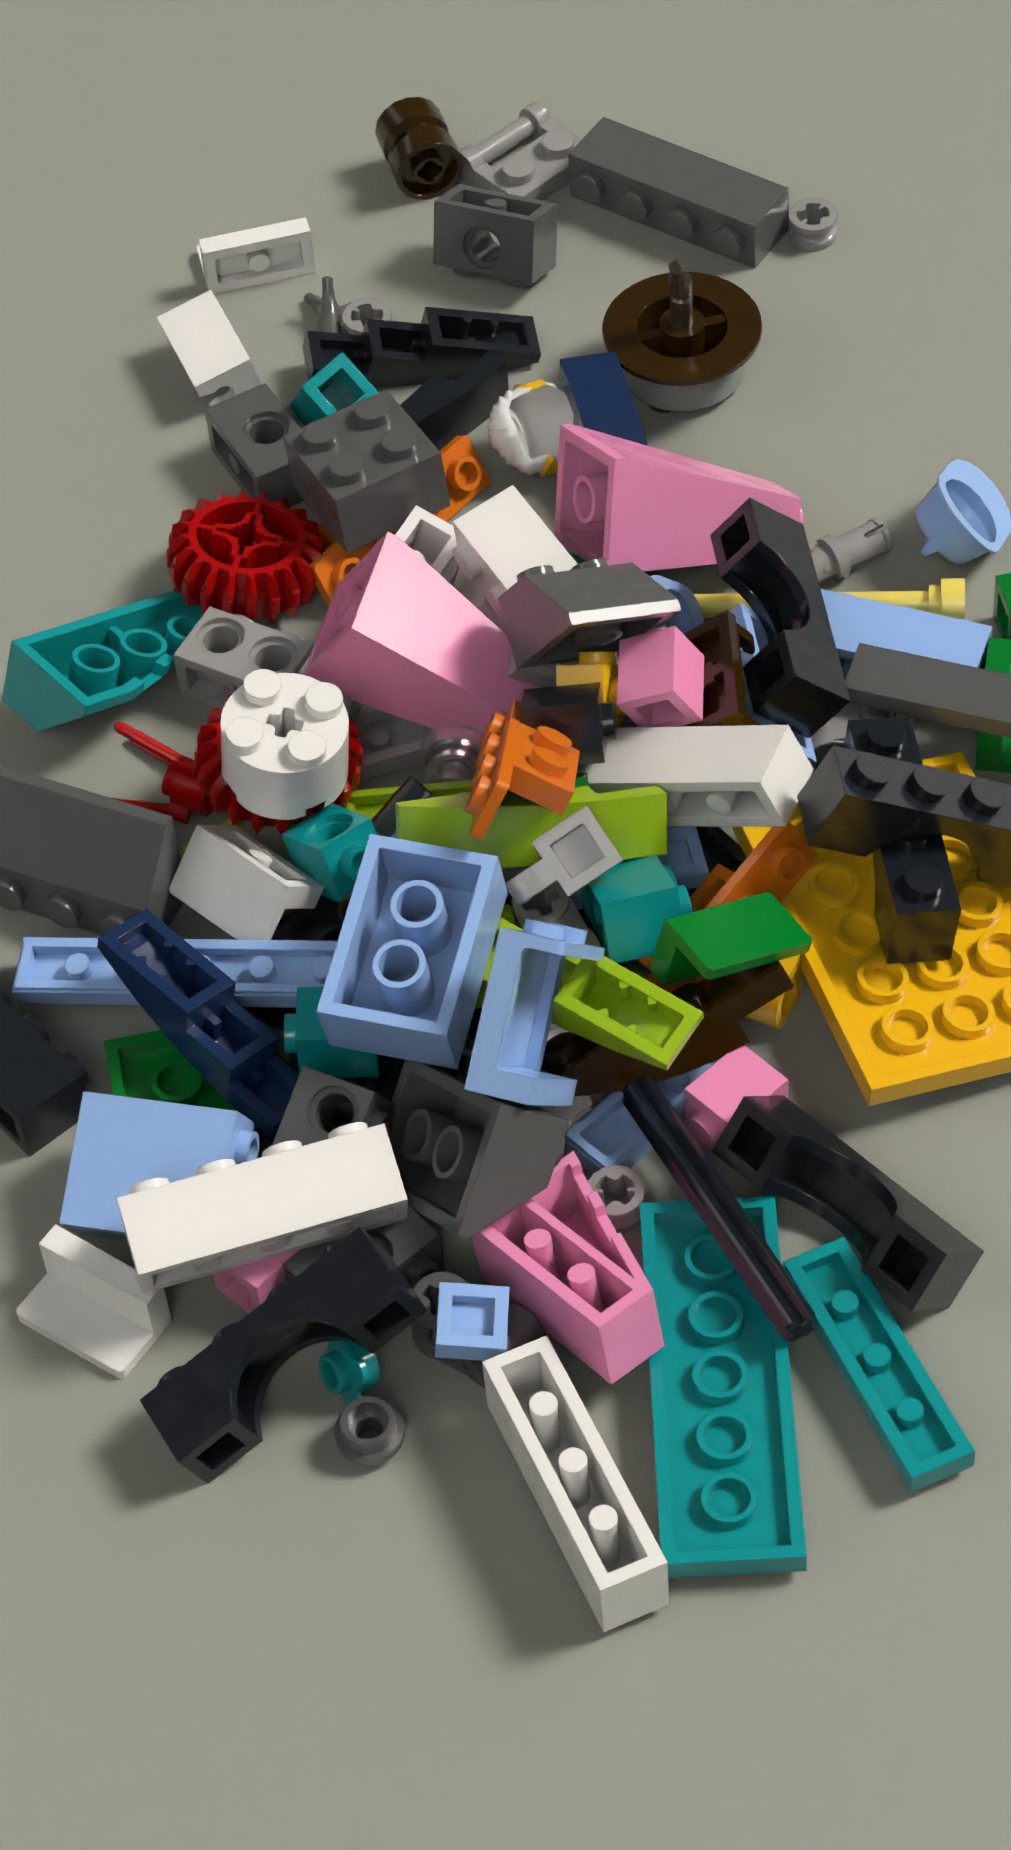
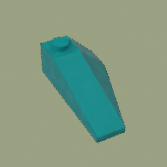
M173 590L13 640L10 646L2 700L37 732L131 701L175 668L173 654L203 616L202 608L200 605L186 606L184 595Z

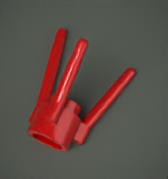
M121 721L114 724L116 733L129 739V742L135 747L169 766L163 777L161 790L164 795L169 796L170 803L113 799L172 816L173 820L183 824L189 822L192 813L203 817H208L213 813L214 808L210 804V797L203 796L202 790L199 787L198 771L195 770L193 759L177 753Z

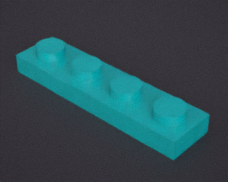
M845 1237L783 1261L784 1269L815 1312L816 1319L814 1322L816 1328L814 1330L909 1491L911 1493L974 1466V1448L868 1276L860 1271L863 1266Z

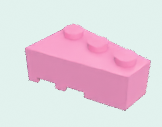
M574 1150L564 1156L558 1165L554 1167L548 1188L472 1236L482 1280L488 1285L510 1287V1302L530 1311L541 1322L549 1335L611 1385L665 1346L653 1288L621 1232L617 1233L606 1214L602 1199L597 1191L592 1190L583 1174L581 1163Z

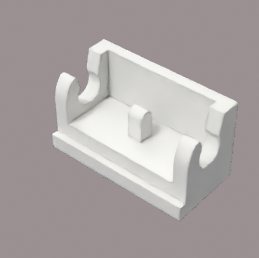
M212 290L157 317L199 397L215 393L216 390L224 386L230 387L225 395L210 401L209 406L261 385V381L247 352Z

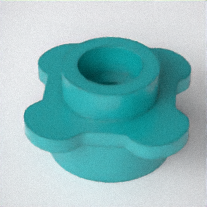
M327 1341L326 1354L319 1358V1373L326 1388L334 1395L341 1393L343 1401L347 1406L351 1401L362 1397L361 1392L378 1385L380 1380L379 1363L375 1353L372 1354L355 1344L343 1341Z

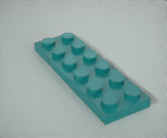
M775 1195L735 1197L781 1263ZM689 1200L639 1203L643 1272L653 1288L665 1345L649 1357L660 1549L668 1564V1578L806 1571L807 1555L788 1341L782 1339Z

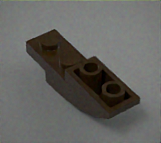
M775 961L712 980L703 979L699 983H688L677 988L671 994L701 1010L704 1018L668 1070L618 1053L577 1034L564 1032L547 1041L540 1071L578 1080L574 1096L620 1092L628 1082H635L642 1076L651 1077L657 1083L685 1074L713 1062L750 1042L738 1021L790 990L794 985L781 963Z

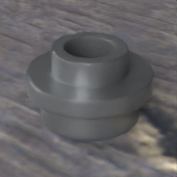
M365 1396L351 1401L343 1409L336 1420L334 1436L338 1450L346 1459L359 1465H377L391 1459L400 1450L405 1438V1429L400 1413L392 1405L381 1398ZM368 1430H376L382 1433L371 1439L359 1438L363 1432Z

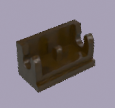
M728 610L684 633L704 655L703 721L687 724V726L761 725L747 715L740 649L741 647L743 652L748 654L755 653L753 635L736 623L735 615Z

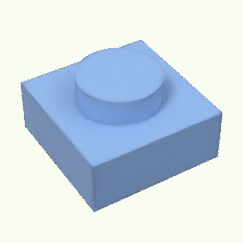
M440 1282L434 1357L485 1361L506 1352L510 1287Z

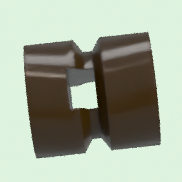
M407 97L394 102L383 111L377 120L375 134L399 189L406 196L415 199H431L444 194L452 188L461 176L463 162L439 108L431 100L422 97Z

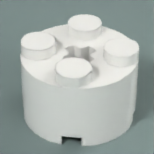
M259 669L249 673L245 677L243 685L229 697L221 714L222 776L226 786L228 783L230 788L236 793L237 801L246 810L266 818L293 820L306 816V809L317 806L324 802L325 808L341 794L348 777L349 719L343 703L341 690L334 684L321 682L302 674L275 673L269 669Z

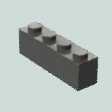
M603 117L568 154L571 196L750 267L756 268L789 230L788 187Z

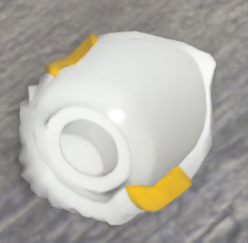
M540 379L525 384H515L513 391L508 390L505 392L504 397H498L497 403L493 405V409L490 412V422L487 426L490 437L489 443L497 451L499 457L504 458L507 466L517 468L520 473H526L529 476L538 473L540 477H546L558 473L560 425L573 424L574 414L565 391L552 383L544 382Z

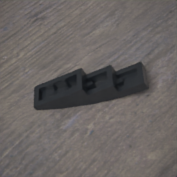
M425 307L421 323L366 319L362 335L307 331L303 344L308 381L343 352L373 387L423 385L434 374L448 381L457 380L488 351L506 359L507 370L539 363L541 357L533 316Z
M488 351L453 383L434 374L402 402L400 406L440 451L456 436L468 435L490 418V412L493 409V405L497 403L498 397H504L505 392L509 390L507 360Z

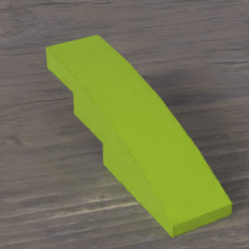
M658 785L605 793H596L589 786L575 787L574 794L562 816L508 790L482 841L469 836L473 814L464 811L471 792L395 802L397 839L498 856L501 868L530 867L541 860L542 857L532 844V841L586 805L623 859L667 854V793Z
M500 918L481 987L485 989L488 984L500 927L523 931V929L503 918ZM567 956L558 993L553 999L554 1012L551 1023L613 1051L668 1070L704 1018L701 1010L603 956L602 961Z

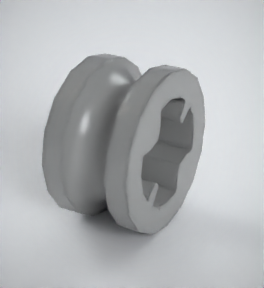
M812 197L801 199L794 203L789 209L788 215L790 224L788 237L791 243L805 251H819L831 246L837 239L836 224L838 212L836 207L828 200Z
M362 298L353 301L346 306L342 314V323L345 328L344 334L362 335L366 319L392 321V312L389 305L375 298Z
M620 1165L603 1167L593 1173L588 1183L593 1191L598 1192L604 1205V1197L608 1194L616 1199L622 1197L625 1193L628 1194V1203L625 1205L617 1200L612 1201L607 1206L605 1205L606 1214L617 1233L629 1232L641 1224L639 1203L647 1202L642 1177L635 1170Z

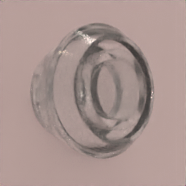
M458 724L441 726L431 731L423 740L419 752L425 784L472 780L477 770L474 765L481 750L479 743L483 732L471 726Z

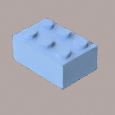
M375 834L369 835L316 1011L330 1046L458 1069L508 893L498 856Z

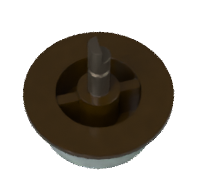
M674 260L669 265V273L643 279L626 288L612 301L603 319L602 334L606 350L608 352L616 351L629 389L635 397L648 404L652 410L660 413L693 411L715 405L734 394L744 377L745 363L752 357L760 343L762 320L754 300L739 286L714 275L682 271L678 260Z

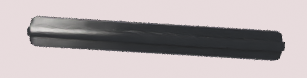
M642 1076L635 1082H628L622 1089L624 1106L782 1339L788 1342H795L802 1336L809 1335L816 1328L814 1322L816 1319L815 1312L653 1078L648 1076Z

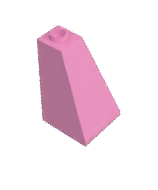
M574 424L560 425L554 536L563 546L585 561L603 558L607 560L608 565L634 563L644 572L717 564L710 535L748 498H752L801 524L804 523L801 508L802 499L772 481Z
M389 531L337 585L303 675L321 682L336 685L341 690L343 698L479 745L483 733L495 712L505 716L514 699L519 702L522 700L524 689L542 688L508 678L511 649L508 636L405 542Z

